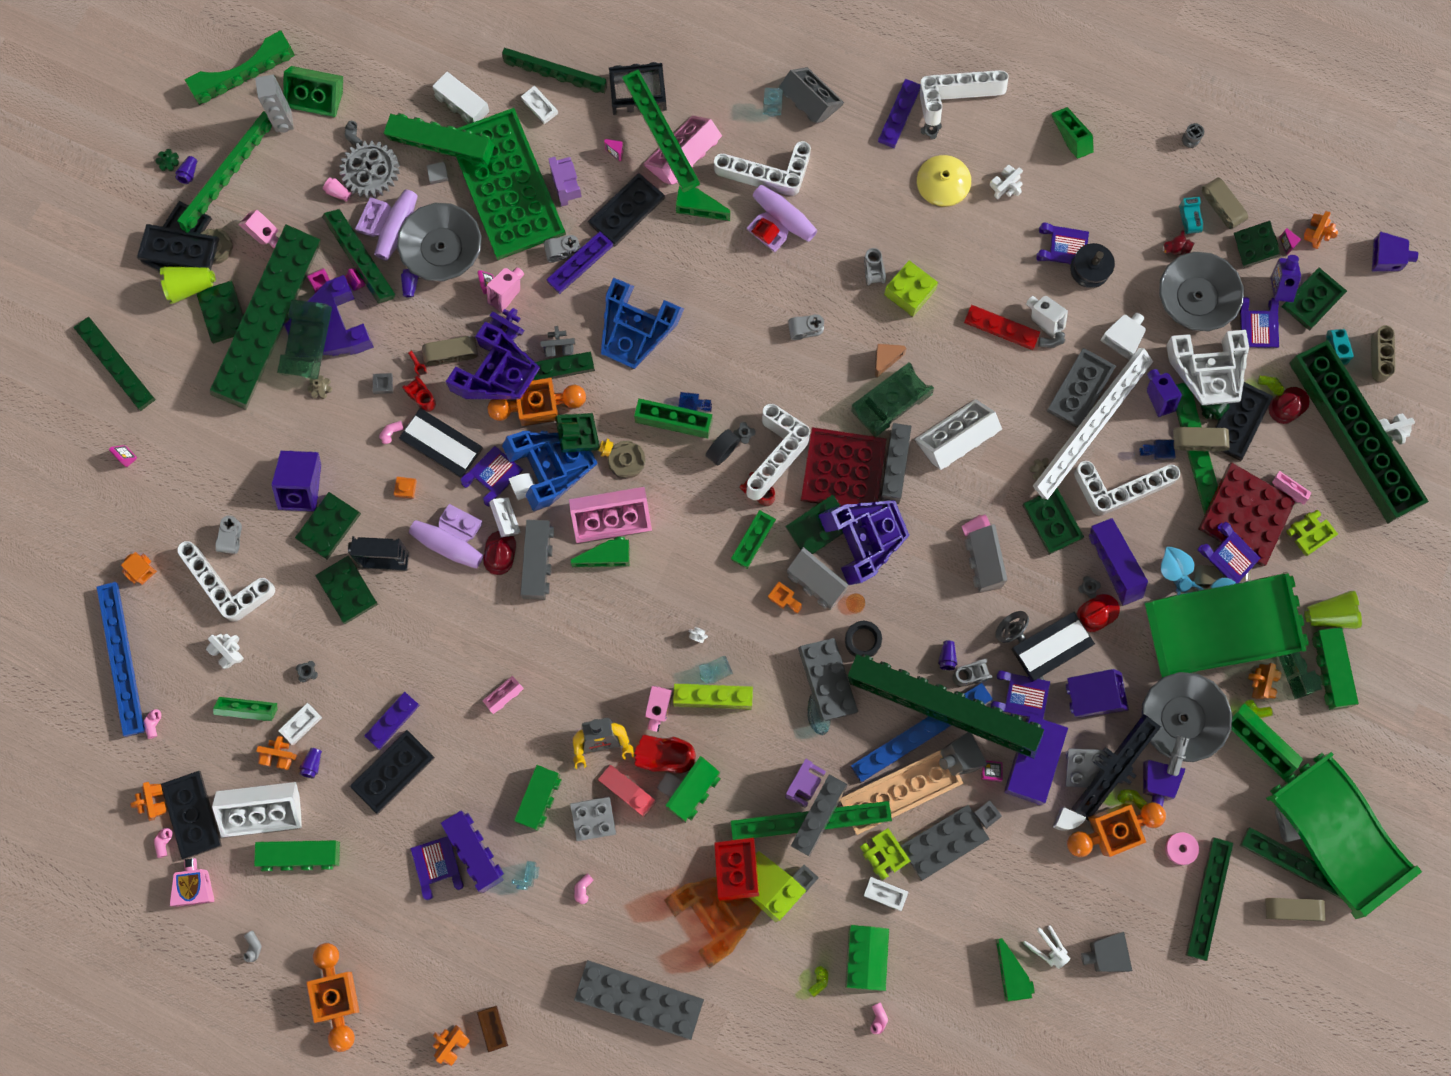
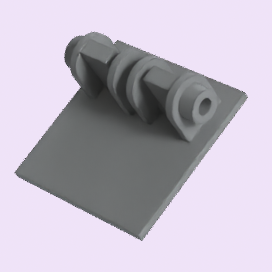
M1068 748V751H1066V759H1068L1066 787H1088L1101 770L1093 762L1098 760L1102 763L1104 760L1098 757L1101 753L1105 757L1108 754L1098 749Z
M610 797L570 803L577 841L616 835Z

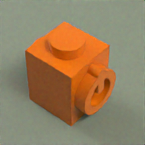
M137 552L128 555L124 559V563L121 564L124 568L122 573L134 584L139 582L143 585L157 571L150 565L152 561L144 553L139 555Z

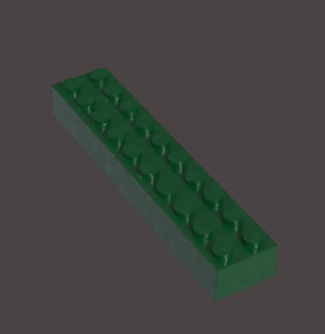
M285 224L210 388L211 396L247 410L319 250L321 239Z
M1329 340L1296 355L1289 363L1387 524L1428 503L1427 497Z
M856 655L847 675L850 685L1030 758H1035L1044 734V729L1041 728L1040 724L1032 721L1027 723L1022 721V717L1016 714L1007 715L1003 713L1002 709L992 706V708L987 707L981 700L973 699L972 701L965 698L966 695L961 692L955 691L952 693L947 691V688L941 684L932 685L923 677H912L906 670L899 669L897 671L892 669V666L886 662L881 661L877 663L868 655Z

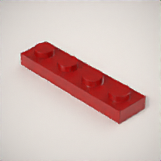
M972 304L964 321L967 325L1030 350L1034 349L1040 335V331Z

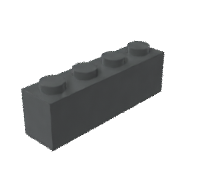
M892 424L880 501L895 500L897 504L900 503L911 425Z
M526 520L521 596L523 599L546 600V594L550 593V583H547V576H551V564L548 563L549 557H552L553 545H550V538H554V527H551L550 521Z
M830 774L828 775L791 847L809 857L811 856L848 786L845 782Z

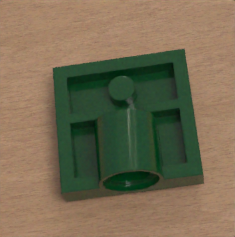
M1270 220L1234 232L1244 268L1281 256Z
M593 413L556 415L555 421L562 452L595 451L600 448Z

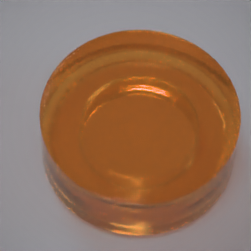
M851 594L846 600V607L851 613H860L865 608V599L860 594Z

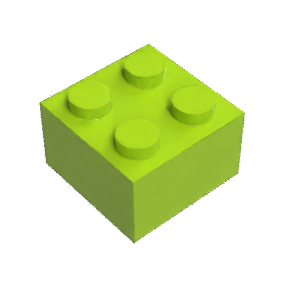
M909 260L886 286L884 295L914 317L936 291L938 282Z

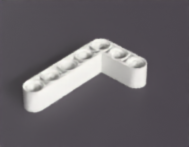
M998 70L924 76L921 79L920 100L925 122L931 126L938 125L941 122V100L1005 94L1008 85V73Z
M805 141L798 142L794 147L787 171L722 153L714 158V171L718 176L756 187L763 185L774 192L795 196L800 190L806 172L811 147ZM804 151L806 154H799L798 152ZM723 163L726 166L720 167L719 164ZM799 167L801 170H794L793 168ZM741 168L743 171L738 172L736 169ZM759 173L761 176L756 177L753 174ZM776 178L778 181L773 182L770 179ZM794 183L796 186L791 187L788 184Z
M774 404L764 406L762 423L765 427L782 437L783 441L748 479L747 496L752 500L761 499L809 443V427Z
M1082 461L1074 471V476L1092 512L1102 516L1171 486L1180 477V470L1175 465H1167L1108 492L1095 466L1089 461ZM1082 468L1086 469L1089 474H1088V475L1082 474V472H1081L1080 469H1082ZM1166 472L1171 473L1173 479L1168 478ZM1149 480H1154L1156 486L1150 485ZM1089 485H1094L1097 488V492L1091 491ZM1132 487L1138 488L1139 494L1134 493ZM1115 494L1120 495L1123 501L1116 500ZM1098 502H1103L1106 508H1100Z
M184 541L178 546L179 556L220 613L229 621H239L270 599L275 593V587L270 581L265 578H259L233 596L199 548L189 541ZM192 548V553L186 556V551ZM203 563L202 569L196 570L197 565ZM210 578H214V582L211 585H207V581ZM263 585H268V589L265 592H260ZM225 593L224 598L218 601V595ZM252 596L251 602L245 604L246 597ZM231 608H236L235 613L229 616V610Z

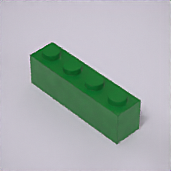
M638 398L634 419L635 423L708 439L713 422V414Z
M1343 628L1325 629L1315 632L1312 637V643L1317 650L1316 662L1321 669L1320 681L1325 688L1324 700L1326 705H1328L1329 710L1358 705L1359 702Z
M1245 703L1232 713L1231 730L1283 780L1298 769L1303 758Z
M336 840L255 842L254 867L261 868L260 871H273V867H281V871H293V867H301V870L308 871L318 866H321V870H333V866H339L340 842Z

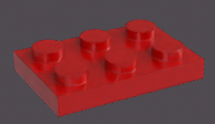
M754 838L715 842L719 901L759 896Z

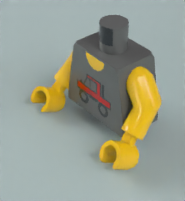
M610 718L594 719L582 723L581 730L573 736V749L576 755L573 758L575 768L577 769V764L580 762L583 763L584 768L586 767L583 753L586 754L623 746V759L626 760V753H631L633 758L634 749L632 745L628 744L629 739L625 728L620 724L613 723Z

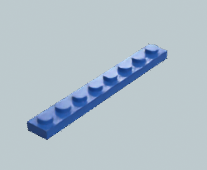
M117 582L97 586L123 736L128 737L144 733L145 728L119 586Z
M983 683L965 693V698L972 701L973 699H978L987 704L993 700ZM928 716L852 764L851 768L862 783L951 725Z

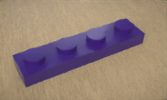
M908 79L904 80L878 139L879 143L895 149L918 97L921 84Z
M601 232L597 233L546 279L547 283L561 294L613 247V243Z

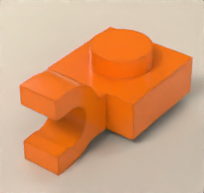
M778 582L768 595V599L782 609L788 605L797 614L802 609V604L792 598L795 592L781 582Z

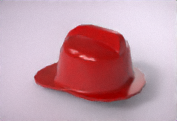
M1100 594L1082 604L1076 615L1088 632H1096L1118 618L1120 606L1114 597L1108 594Z

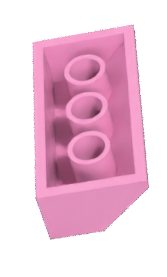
M693 115L674 133L692 168L693 164L703 158L706 154L705 152L715 146L722 137L711 119ZM660 149L643 163L662 182L671 185L677 183Z
M645 487L569 499L576 543L652 531Z

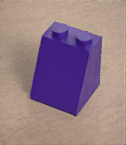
M280 451L271 485L278 510L311 512L316 510L321 474L319 452Z
M1109 669L1067 678L1066 690L1068 695H1071L1072 700L1069 703L1070 711L1075 717L1083 718L1129 711L1122 672Z

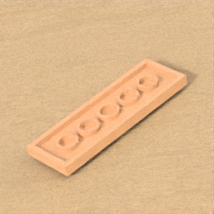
M940 750L842 797L840 803L844 807L889 801L891 817L894 818L964 783L960 775L953 776L949 769L944 770L940 767L939 760L943 758ZM882 823L852 826L857 836Z

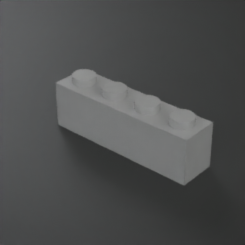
M274 74L256 77L258 99L275 131L285 133L293 130L291 109Z

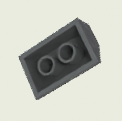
M808 67L790 70L779 86L783 94L795 102V106L808 115V119L814 123L825 121L845 103Z

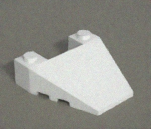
M1246 330L1227 331L1221 340L1223 352L1194 354L1190 334L1171 336L1166 347L1169 363L1202 405L1241 401L1243 378L1247 364L1246 359L1249 351Z

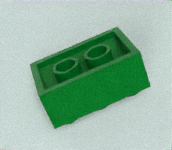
M290 66L283 74V94L291 109L336 117L343 94V76Z
M700 756L665 805L666 809L685 823L688 819L692 821L698 813L696 808L699 803L704 804L709 797L707 792L711 786L715 788L721 780L718 777L720 771Z
M849 925L845 988L886 991L889 945L888 928Z

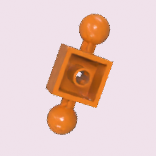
M552 378L534 380L530 383L521 399H516L515 401L491 399L488 403L487 411L489 416L497 421L507 419L512 412H518L522 426L555 421V417L558 415L557 405L565 404L572 409L579 408L586 401V393L579 385H569L564 389L563 393L555 394Z
M1154 802L1145 804L1138 815L1135 814L1132 804L1124 803L1088 817L1094 832L1091 834L1082 831L1072 833L1067 840L1068 850L1076 857H1085L1090 854L1093 845L1099 844L1104 856H1114L1146 843L1141 826L1145 825L1149 828L1160 827L1166 820V812L1160 804ZM1116 826L1119 827V829L1117 830V833H1115V828H1116Z
M323 943L314 950L313 962L318 968L322 969L324 978L307 982L314 1023L332 1020L333 1029L328 1035L329 1046L336 1052H345L353 1046L355 1035L353 1030L345 1025L344 1016L360 1013L352 972L335 973L334 966L339 961V951L333 944ZM333 992L337 995V999H335V1002L334 1000H330V996L333 995Z

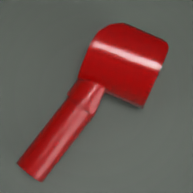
M413 351L408 352L414 362V370L417 376L420 377L419 369H424L427 374L424 364L419 363Z

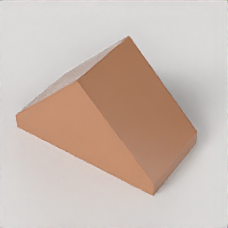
M878 344L876 349L875 376L879 377L903 357L907 348L904 345Z

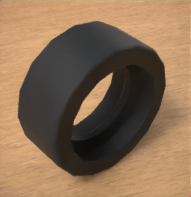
M725 430L709 447L706 457L717 466L720 465L735 450L740 442V438L731 430Z
M858 621L852 624L846 632V649L854 657L856 655L862 656V654L872 657L881 647V631L872 622ZM859 629H868L874 635L875 643L867 651L858 650L853 645L852 636Z

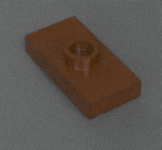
M498 1006L477 1012L488 1053L509 1046Z

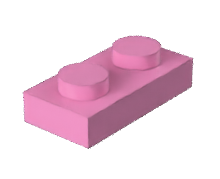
M1281 471L1275 475L1272 481L1275 488L1290 495L1293 501L1297 503L1300 502L1304 505L1311 495L1310 491Z
M511 676L482 701L494 714L501 710L506 703L516 697L524 688Z

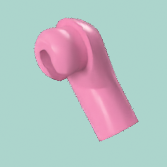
M402 421L391 423L384 427L379 434L383 444H388L392 441L390 436L394 432L404 430Z
M158 709L151 710L143 721L147 739L157 737L155 726L161 719V711Z
M169 828L162 829L154 839L157 858L167 856L166 844L172 837V830Z
M588 873L574 887V898L580 904L587 903L586 888L594 881Z
M880 1002L871 1006L876 1016L870 1026L873 1034H881L888 1022L887 1015Z

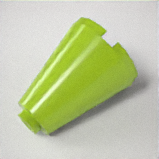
M160 268V275L164 274V280H161V285L166 299L170 300V304L177 303L213 286V282H216L215 273L210 271L209 268Z
M1348 591L1308 606L1307 611H1304L1305 621L1309 622L1311 626L1342 627L1348 629L1361 628L1362 616L1358 609L1360 604L1356 592Z

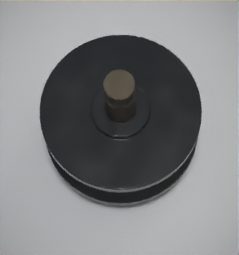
M1097 243L1086 244L1077 251L1071 261V275L1083 287H1100L1113 273L1115 260L1111 251L1105 246Z

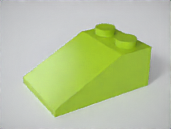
M758 851L756 853L759 896L749 898L776 923L786 915L806 890L792 876Z

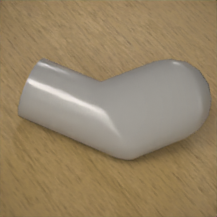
M250 931L244 935L249 944V948L244 954L246 962L256 961L262 948L254 931Z

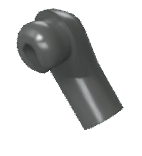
M351 120L345 126V138L357 148L356 143L361 146L363 141L357 137V123Z
M1056 332L1053 339L1039 338L1038 347L1055 348L1064 344L1066 340L1064 339L1065 333Z

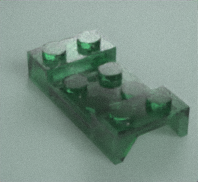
M291 300L288 318L292 320L285 355H280L277 373L284 376L293 375L313 380L318 379L332 307L323 303Z
M908 362L853 403L851 412L876 438L916 404L920 405L932 396L934 387L926 385L916 375L912 364Z
M1300 652L1278 656L1294 699L1311 695L1322 689L1320 676L1316 674L1315 670L1307 672V663L1301 657Z

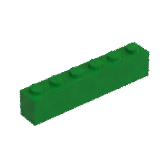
M390 113L383 133L390 141L485 165L489 164L495 146L490 137L485 134L475 135L469 130L459 131L453 126L447 125L443 127L436 122L430 121V123H427L417 117L411 119L401 113L397 115Z

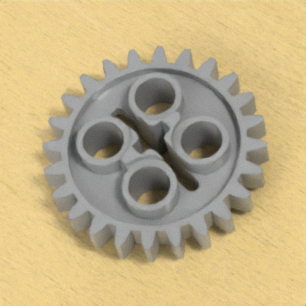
M371 140L370 145H367L366 141H364L363 146L356 143L357 149L350 147L351 153L345 152L347 159H341L343 164L339 167L342 170L340 175L343 183L346 184L348 190L351 189L353 194L358 191L359 197L365 193L366 198H369L370 194H373V197L376 198V193L378 192L383 196V190L385 189L389 192L388 186L394 187L393 180L398 181L396 174H400L398 169L400 165L396 155H394L392 149L388 150L387 145L382 147L380 142L374 145L373 140ZM385 171L383 175H378L380 172Z

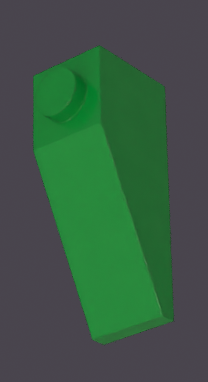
M1068 107L1051 113L1068 149L1077 159L1094 153L1093 134Z
M679 186L676 213L730 221V209L698 188H693L683 193Z
M615 537L614 540H608L571 559L572 568L630 566L629 539Z
M1003 938L995 939L1005 1001L1031 999L1032 994L1035 993L1033 981H1030L1029 976Z

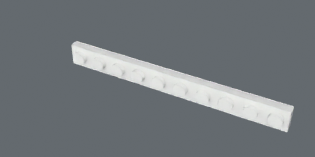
M1139 348L1034 483L1033 487L1042 499L1048 500L1153 363V360L1144 348Z

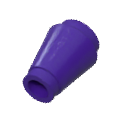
M187 156L176 170L175 178L180 183L189 184L193 181L198 162L197 159Z
M403 269L401 274L404 297H414L419 276L412 274L409 269Z
M943 641L938 661L942 670H955L957 657L954 641Z
M310 748L299 767L300 775L311 779L318 775L321 750Z

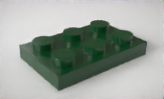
M1318 267L1297 289L1294 302H1285L1281 307L1310 331L1341 299L1347 290Z
M228 281L197 293L196 295L211 342L214 344L234 337L244 315L233 282Z
M1058 488L1054 490L1048 500L1038 496L1023 503L1022 506L1049 555L1084 538Z
M328 492L295 539L328 560L361 513Z
M833 494L785 525V528L800 550L804 547L811 554H814L843 534L842 529L825 532L819 518V514L833 507L840 506Z
M349 555L315 575L344 624L378 605Z

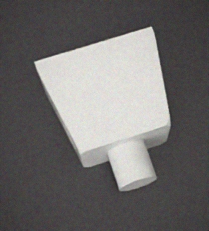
M1034 296L1028 299L1026 305L1032 309V321L1049 337L1055 338V333L1061 332L1066 327L1068 310L1048 296H1043L1040 300Z
M1135 313L1132 318L1123 315L1105 332L1100 341L1130 360L1146 331L1145 327L1140 325L1144 317L1139 313Z

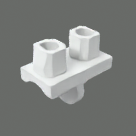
M1008 165L1001 173L1006 178L1004 182L998 176L990 182L991 188L995 191L994 197L999 199L1007 190L1009 191L1006 194L1009 197L1012 194L1019 196L1022 193L1020 187L1023 184L1021 181H1018L1021 178L1020 174L1023 172L1020 167L1016 170Z
M1403 413L1396 415L1393 418L1392 424L1385 418L1379 420L1392 442L1396 441L1399 445L1405 444L1406 437H1410L1411 427L1415 424L1413 418L1407 419Z
M219 634L217 636L211 635L208 638L210 643L206 650L213 656H216L219 652L223 655L218 661L222 668H230L234 663H240L244 659L238 652L240 647L237 645L239 641L237 635L230 637L228 634L224 636Z

